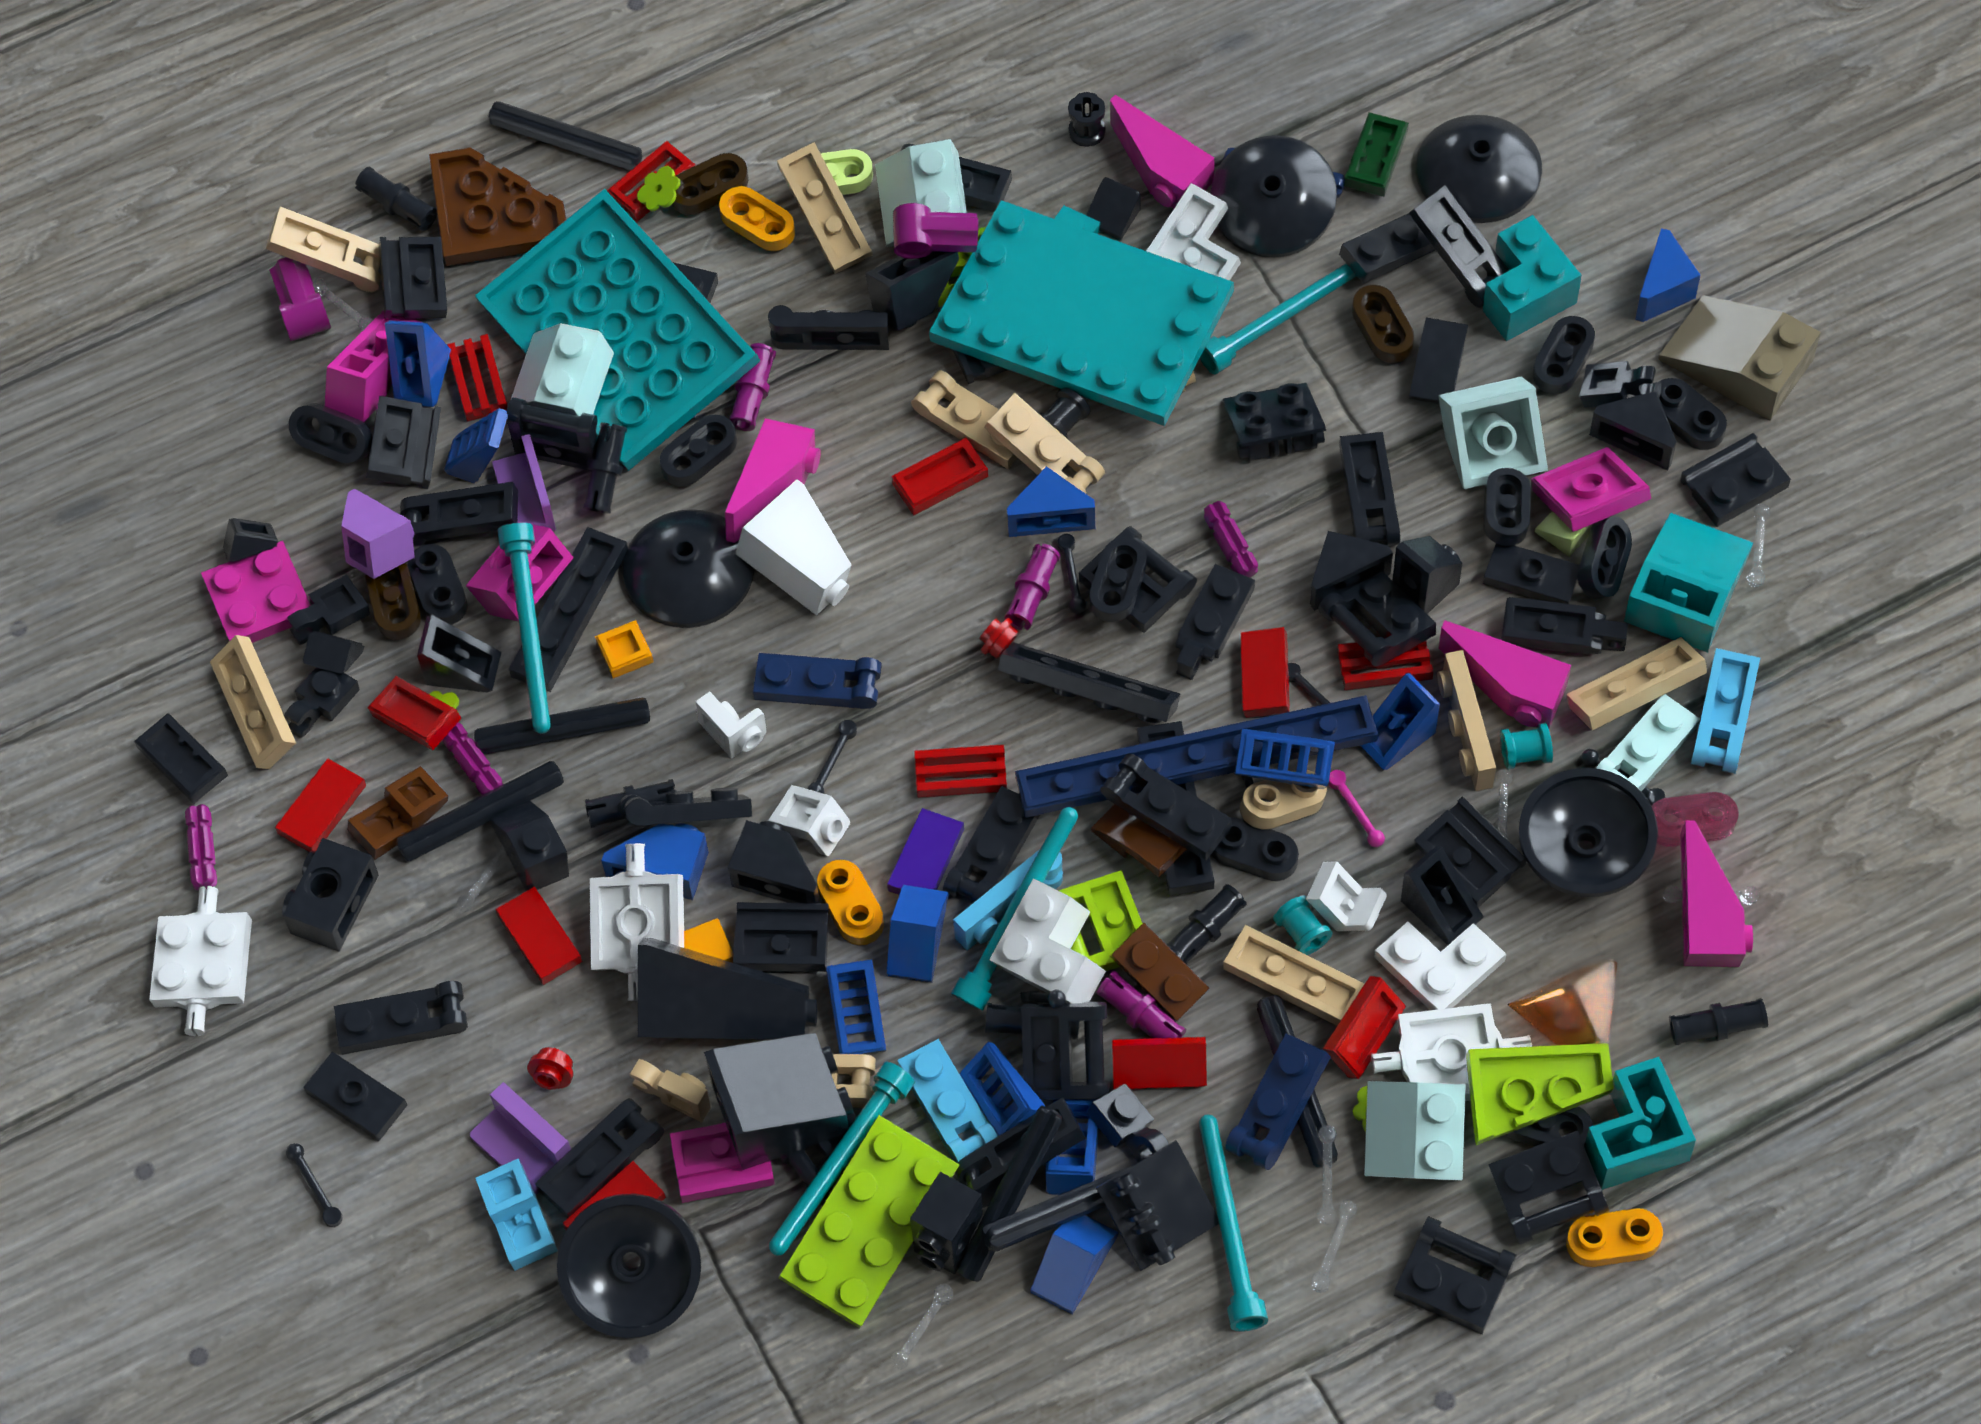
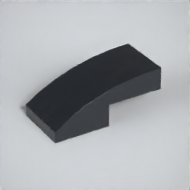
M1426 317L1409 394L1410 399L1440 404L1438 395L1455 391L1468 331L1467 324Z

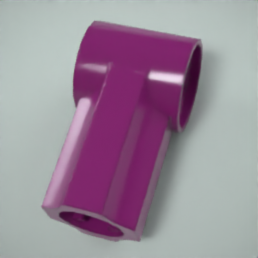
M918 203L899 205L893 211L894 253L899 257L907 259L926 257L932 251L976 253L978 246L977 213L931 212L929 207Z
M288 257L277 260V263L269 271L281 302L279 309L290 341L331 329L321 296L314 290L313 281L306 264Z

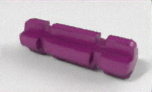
M1222 501L1207 505L1204 508V519L1209 528L1214 529L1213 535L1227 561L1232 563L1230 567L1234 572L1244 576H1254L1258 572V562L1253 553L1247 550L1249 546L1235 520L1230 519L1231 513L1228 507Z
M458 722L442 742L449 751L453 752V757L469 779L476 784V788L481 795L503 785L501 777L495 769L490 767V762L476 746L473 739L467 736L468 733L462 724Z
M207 805L189 806L185 811L186 825H188L187 843L189 863H191L190 879L193 888L199 891L200 887L205 886L207 889V886L215 887L217 885L216 870H214V865L216 864L213 832H211L212 817Z

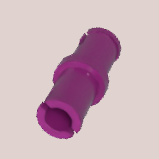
M754 343L750 345L758 355L760 362L737 380L735 384V389L738 393L729 420L738 430L753 431L755 429L762 399L768 396L770 385L767 381L773 360L776 357V351L766 344Z
M1036 544L1033 547L1032 555L1024 573L1018 575L1015 581L1016 593L1004 616V620L1009 617L1014 621L1012 626L1015 629L1022 630L1024 627L1025 630H1029L1031 628L1040 601L1045 600L1049 594L1050 585L1048 582L1056 563L1060 559V553L1050 545L1042 544L1040 546V544Z
M1116 971L1110 974L1111 980L1107 977L1098 988L1096 994L1103 997L1127 1017L1126 1023L1133 1029L1139 1027L1151 1038H1182L1186 1029L1156 1006L1157 1001L1151 995H1142L1120 977Z

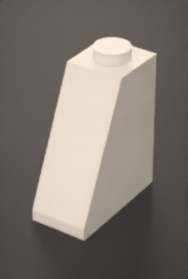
M795 480L742 528L735 554L815 615H818L829 603L832 606L837 605L847 593L849 585L846 581L851 563L806 487L799 480Z

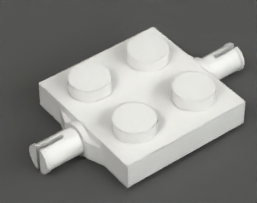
M635 843L625 844L626 872H621L612 877L590 878L591 970H618L628 973V1001H638V944L643 938H654L684 948L683 875H656L645 871V844Z
M205 886L199 888L198 910L196 913L179 916L158 917L149 1001L155 1008L180 1007L186 1009L187 1017L184 1032L190 1036H196V1033L198 1036L204 1035L207 1009H212L221 1004L244 1003L252 919L247 912H216L219 891L211 886H207V889Z
M1491 1003L1398 1014L1399 1051L1372 1053L1371 1062L1374 1074L1401 1070L1407 1082L1466 1084L1465 1101H1471L1466 1053L1469 1049L1532 1047V1043H1530V1035L1502 1039L1500 1032L1494 1024Z

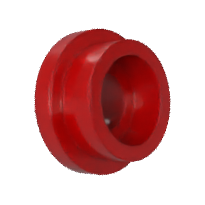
M1009 617L1002 623L994 619L979 638L985 643L980 652L985 656L990 653L998 659L1019 634V631L1012 626L1014 621Z
M552 1047L540 1049L538 1054L531 1057L527 1065V1070L535 1083L548 1090L569 1086L574 1076L572 1070L573 1061L570 1056Z

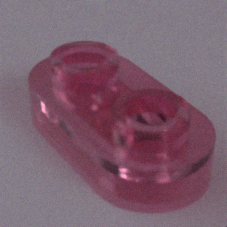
M1720 792L1664 798L1652 805L1658 827L1657 843L1667 847L1680 846V833L1685 820H1695L1705 840L1711 842L1730 836L1736 827L1739 816L1738 807L1734 800ZM1716 808L1721 810L1723 815L1713 816L1708 810ZM1672 814L1678 818V821L1668 822L1663 816Z

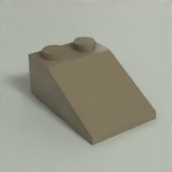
M1703 295L1660 353L1658 360L1771 421L1813 362L1821 332L1782 311Z

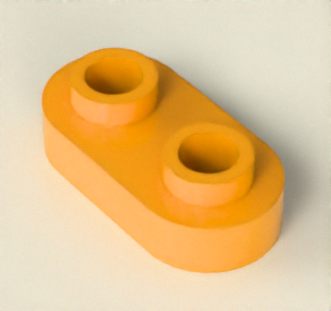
M744 186L733 187L727 190L720 198L719 208L723 223L759 247L768 251H778L788 247L794 240L795 227L792 215L755 190ZM739 211L747 212L745 215H736ZM773 231H778V232H780V233L774 234V235L769 234L770 232H773Z
M834 860L827 863L818 874V890L823 903L829 905V914L840 934L847 942L854 945H867L879 938L884 928L883 912L863 874L854 863L847 860ZM837 876H844L848 879L841 885L832 882ZM862 912L868 915L864 921L852 919L856 913Z
M1640 1208L1608 1212L1599 1216L1595 1214L1578 1218L1571 1225L1566 1239V1247L1570 1257L1578 1264L1586 1267L1644 1260L1653 1256L1659 1249L1663 1237V1228L1660 1220L1652 1212ZM1640 1225L1646 1229L1647 1235L1642 1237L1636 1236L1630 1228ZM1593 1232L1599 1236L1600 1241L1595 1244L1589 1243L1584 1239L1583 1235Z

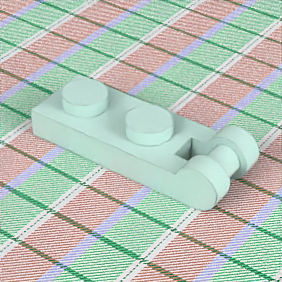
M1664 694L1611 754L1604 758L1596 768L1620 775L1642 791L1695 731L1700 718ZM1622 769L1631 777H1625L1623 774L1618 772V770Z

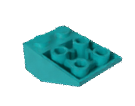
M1670 513L1648 553L1630 593L1624 622L1672 640L1682 637L1691 647L1708 653L1754 543Z

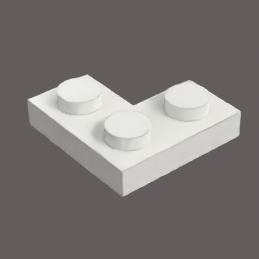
M1191 183L1147 249V252L1227 280L1232 278L1241 264L1238 256L1208 240L1227 212V203Z
M1406 922L1375 950L1374 958L1429 1010L1453 1008L1505 962L1506 953L1474 923L1440 952L1413 925Z

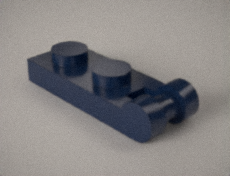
M759 653L753 688L754 700L871 709L877 705L878 690L875 688V681L880 679L882 663L870 657L844 660ZM846 680L858 681L857 685L853 688L845 687Z
M1286 1033L1239 1124L1231 1130L1226 1141V1150L1239 1157L1244 1154L1253 1158L1255 1165L1270 1170L1277 1162L1331 1056L1326 1051ZM1260 1127L1269 1131L1266 1139L1262 1141L1254 1138Z

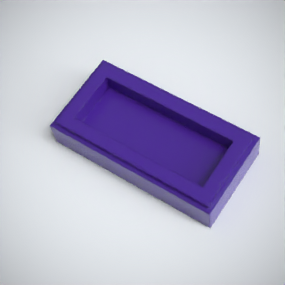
M922 808L887 883L888 891L900 895L903 885L937 890L963 834L964 822Z

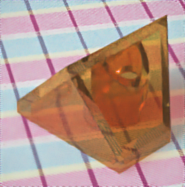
M1610 959L1578 969L1507 1005L1556 1045L1609 1043L1617 962Z

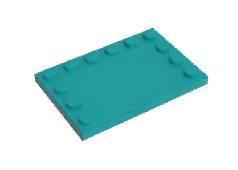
M605 188L475 295L479 303L525 355L534 333L560 323L597 330L602 333L613 350L614 355L593 415H597L598 420L596 433L598 436L600 423H608L609 426L616 424L627 428L620 462L628 471L760 362L758 355Z
M1001 200L978 241L976 253L972 252L929 331L930 341L1061 389L1069 388L1085 398L1165 426L1234 292V282Z

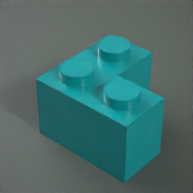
M1534 215L1498 233L1495 252L1509 271L1486 283L1483 312L1507 342L1575 305L1578 300L1582 275Z
M1660 1057L1616 1070L1613 1076L1614 1089L1610 1095L1620 1117L1589 1127L1585 1140V1150L1602 1190L1688 1162L1696 1143V1138Z

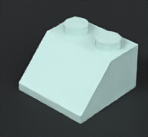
M951 139L909 146L875 164L887 247L894 246L893 211L899 205L918 203L929 207L931 212L967 213L959 154Z
M560 323L536 332L532 336L512 397L526 400L527 405L581 416L582 413L593 414L614 352L602 333L597 330Z
M1522 376L1438 395L1445 438L1463 489L1486 485L1489 475L1500 468H1513L1522 472L1525 476L1548 471L1536 388Z
M1367 1081L1364 1176L1462 1180L1466 1084Z

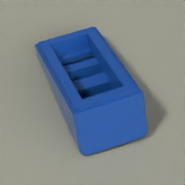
M498 408L460 432L453 439L444 469L447 474L471 483L479 480L499 448L508 417L507 411Z
M1242 729L1234 774L1325 789L1329 783L1335 742ZM1254 741L1263 743L1259 767L1251 766ZM1273 745L1281 746L1277 769H1269ZM1291 748L1299 749L1296 772L1288 771ZM1310 751L1318 752L1314 775L1306 774Z
M872 959L826 966L839 1054L885 1052L886 1044ZM864 979L865 987L839 990V983ZM867 996L868 1004L842 1008L841 1000ZM870 1014L871 1022L845 1025L844 1017ZM873 1031L875 1040L848 1043L847 1035Z
M987 1042L959 1073L998 1136L1036 1114L1039 1107H1046L994 1043ZM993 1066L995 1071L983 1083L980 1079ZM1003 1082L1004 1085L999 1089V1091L995 1095H993L992 1093ZM1013 1099L1012 1104L1005 1110L1004 1107Z
M1097 1099L1065 1100L1075 1118L1089 1120L1088 1123H1078L1087 1140L1084 1139L1061 1154L1085 1155V1158L1059 1157L1058 1155L1048 1161L1045 1173L1047 1193L1061 1195L1095 1181L1099 1127L1086 1111Z

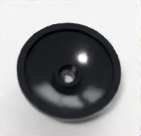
M1466 115L1444 122L1425 138L1417 156L1416 176L1419 187L1426 199L1446 186L1473 223H1490L1517 214L1532 201L1540 186L1542 161L1533 140L1515 124L1494 116ZM1476 151H1484V152H1486V153L1480 154V153H1477Z
M1271 135L1258 137L1235 148L1218 167L1211 187V194L1226 202L1228 206L1227 212L1218 224L1223 235L1241 250L1262 257L1289 256L1314 244L1329 227L1337 205L1335 177L1325 158L1307 143L1287 136ZM1270 181H1276L1280 184V187L1275 191H1269L1265 188V185Z
M687 509L664 514L641 528L631 540L624 557L623 578L630 599L647 617L667 626L692 628L716 622L736 609L746 597L751 587L754 568L735 554L739 540L735 543L726 541L724 517L704 510ZM682 551H692L689 556L679 555Z
M1597 768L1570 769L1557 773L1543 781L1526 800L1519 822L1521 850L1534 873L1551 887L1580 897L1606 896L1632 885L1649 867L1658 839L1655 813L1644 794L1622 776ZM1586 840L1591 842L1594 847L1585 850L1580 848L1578 843Z
M641 1194L613 1195L588 1206L568 1227L558 1251V1282L564 1299L571 1310L591 1328L614 1337H644L670 1326L689 1307L697 1291L701 1276L700 1249L689 1224L668 1204ZM634 1252L640 1257L641 1263L638 1267L630 1268L625 1265L623 1256L626 1253Z

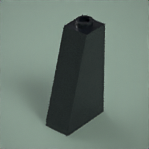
M643 938L638 944V1037L779 1039L808 1034L809 1027L817 1026V999H809V986L654 938Z

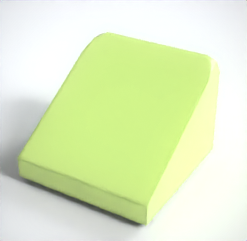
M1552 511L1535 528V532L1570 557L1588 538L1593 524L1572 532Z

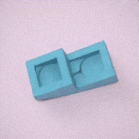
M519 1158L475 1178L489 1216L497 1228L508 1260L515 1271L558 1251Z

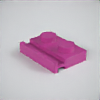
M725 1123L670 1133L682 1203L775 1185L771 1160L742 1170Z

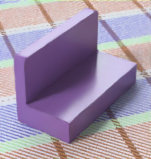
M530 434L521 436L525 453L492 461L497 482L513 481L517 487L518 522L548 527L555 531L556 526Z
M503 1082L490 1094L495 1109L470 1132V1137L499 1166L519 1158L536 1195L539 1191L535 1183L562 1159L571 1148L569 1142Z

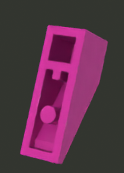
M1117 95L1110 99V125L1148 191L1157 202L1165 207L1175 208L1191 183L1204 191L1208 189L1214 179L1215 158Z
M383 310L327 366L325 406L365 422L377 409L379 396L386 397L392 386L385 323L387 321H421L404 319L401 315H391V319H384Z
M764 419L725 511L726 541L733 543L738 541L742 528L795 480L805 484L809 473H816L820 462L821 450L815 448V429Z
M1444 620L1441 627L1439 649L1444 654L1463 650L1471 680L1506 715L1514 717L1519 723L1528 727H1537L1540 723H1546L1550 729L1568 685L1571 665Z
M1685 820L1680 833L1684 966L1740 967L1746 953H1751L1753 949L1752 925H1745L1744 908L1695 820Z

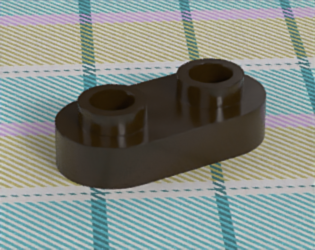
M723 153L679 173L676 177L680 179L681 184L676 190V199L672 206L682 214L695 215L719 204L720 198L727 190L738 186L747 187L749 176L746 162L736 154ZM725 178H733L728 182L722 181ZM691 195L697 196L694 198H686Z
M1367 285L1360 288L1353 298L1352 315L1372 352L1384 362L1396 363L1405 360L1413 350L1414 331L1394 295L1389 289L1381 285ZM1371 309H1375V310H1378L1379 313H1378V314H1370V313H1368L1367 311H1368V310H1371ZM1394 342L1398 346H1388L1386 343Z
M406 563L375 579L365 575L375 620L380 632L384 636L395 640L405 639L413 635L420 626L421 615ZM387 581H397L393 586H383ZM398 617L406 618L401 623H392Z

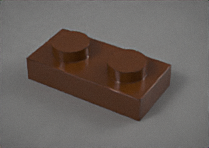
M1142 923L1110 955L1147 994L1157 1001V1004L1175 1022L1209 989L1145 923Z

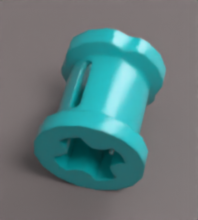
M1546 723L1538 724L1537 729L1510 732L1509 729L1500 730L1501 754L1507 770L1514 769L1516 764L1542 760L1544 764L1552 763V740Z
M1302 895L1289 900L1281 906L1273 916V921L1277 926H1283L1296 943V950L1310 955L1323 947L1330 940L1333 932L1329 926H1322L1309 908L1311 904L1306 900L1307 896Z

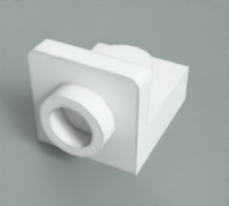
M710 691L696 701L699 723L731 759L742 751L747 752L754 749L766 734L765 716L759 708L754 709L740 719L734 708L727 701L720 703Z
M791 785L768 820L781 826L792 836L809 840L816 850L825 856H829L850 825L849 818L832 796Z

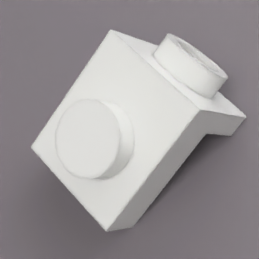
M1337 861L1322 863L1306 900L1336 931H1369L1373 928L1387 894L1381 888H1362Z

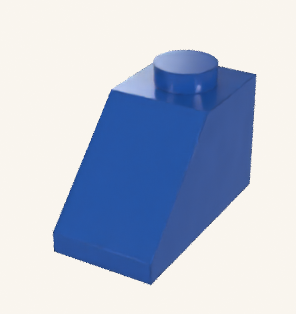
M678 823L675 826L658 824L604 852L601 861L605 876L612 877L621 872H626L625 844H645V871L656 875H683V898L690 900L694 899L709 853L705 833L685 823Z

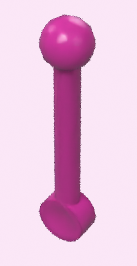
M1341 770L1330 772L1329 786L1340 791L1367 832L1368 844L1372 847L1383 845L1385 841L1383 832L1375 830L1346 786L1345 773Z

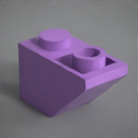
M356 489L349 491L341 525L346 563L375 579L415 558L413 547L414 531L411 521Z

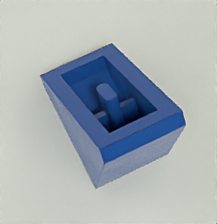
M1663 228L1660 230L1640 294L1635 320L1645 322L1696 299L1701 275L1670 230Z
M387 321L385 323L394 398L422 403V406L427 407L435 406L439 398L451 349L428 323Z
M1046 466L1007 507L1009 537L1096 529L1095 501Z
M1406 673L1373 714L1378 732L1377 742L1360 746L1383 770L1389 769L1436 733L1440 703L1410 673Z
M908 885L902 886L890 920L887 961L888 976L933 983L948 892Z
M1086 1215L1062 1224L1052 1234L1031 1287V1293L1073 1315L1117 1239L1118 1232Z

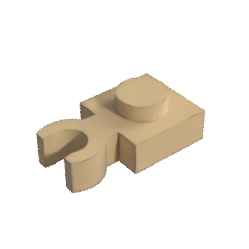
M641 1059L637 1061L630 1073V1076L635 1079L632 1083L634 1087L645 1093L660 1097L663 1104L700 1122H703L711 1109L705 1084L693 1075L682 1073L679 1076L669 1070L663 1073L654 1065Z

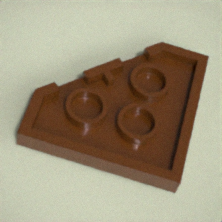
M472 148L429 154L446 266L527 253L567 220L563 201L551 194L546 196L531 187L529 181L505 167L499 169L484 159V155Z

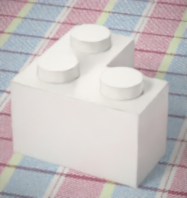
M1033 878L989 960L1009 974L1046 993H1050L1055 989L1061 990L1066 996L1065 1002L1067 1004L1090 1002L1106 972L1087 957L1071 949L1090 911L1070 896Z

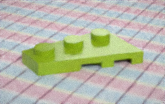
M1608 1043L1469 1049L1466 1053L1475 1145L1482 1144L1609 1095L1614 1089Z

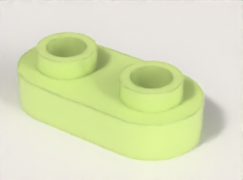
M848 149L821 153L842 195L861 192L871 184L873 180L872 161L863 151ZM850 174H857L854 177H847Z

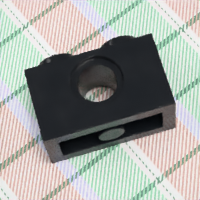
M322 838L317 850L311 851L307 855L302 868L303 876L296 890L291 889L286 895L282 906V914L290 934L340 952L379 873L372 855ZM326 889H336L334 894L329 897H318Z
M939 1172L910 1218L914 1252L917 1253L916 1256L920 1262L935 1271H941L944 1268L956 1274L958 1265L983 1218L982 1196L980 1193Z

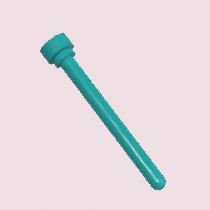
M1345 263L1229 337L1221 336L1217 338L1212 336L1200 356L1201 362L1210 373L1218 374L1231 366L1232 359L1236 357L1238 350L1333 292L1357 275Z
M512 523L498 528L499 545L501 549L505 550V556L510 557L532 725L537 733L543 734L548 732L551 723L528 555L532 553L531 546L535 544L533 525L530 523Z
M1066 807L1062 809L973 973L968 971L964 979L959 977L951 992L958 999L981 1011L986 1007L992 996L989 993L992 986L989 980L997 967L989 959L1033 878L1042 883L1045 880L1078 819L1077 811L1074 808Z
M884 1062L873 1077L875 1081L872 1087L874 1094L770 1240L769 1250L772 1254L780 1256L788 1250L853 1157L878 1115L881 1116L889 1104H895L898 1099H905L914 1086L915 1081L904 1069L891 1062Z
M1207 1114L1199 1120V1128L1234 1294L1230 1298L1231 1304L1227 1307L1230 1327L1232 1330L1239 1332L1255 1330L1268 1323L1264 1300L1259 1299L1258 1293L1252 1291L1218 1122L1213 1115Z

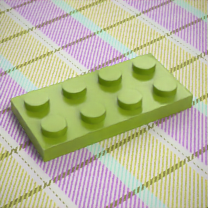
M878 1115L778 1279L860 1329L913 1242L911 1216L939 1172L952 1178L959 1164Z

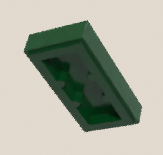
M1369 112L1348 167L1344 186L1384 197L1404 144L1409 122Z

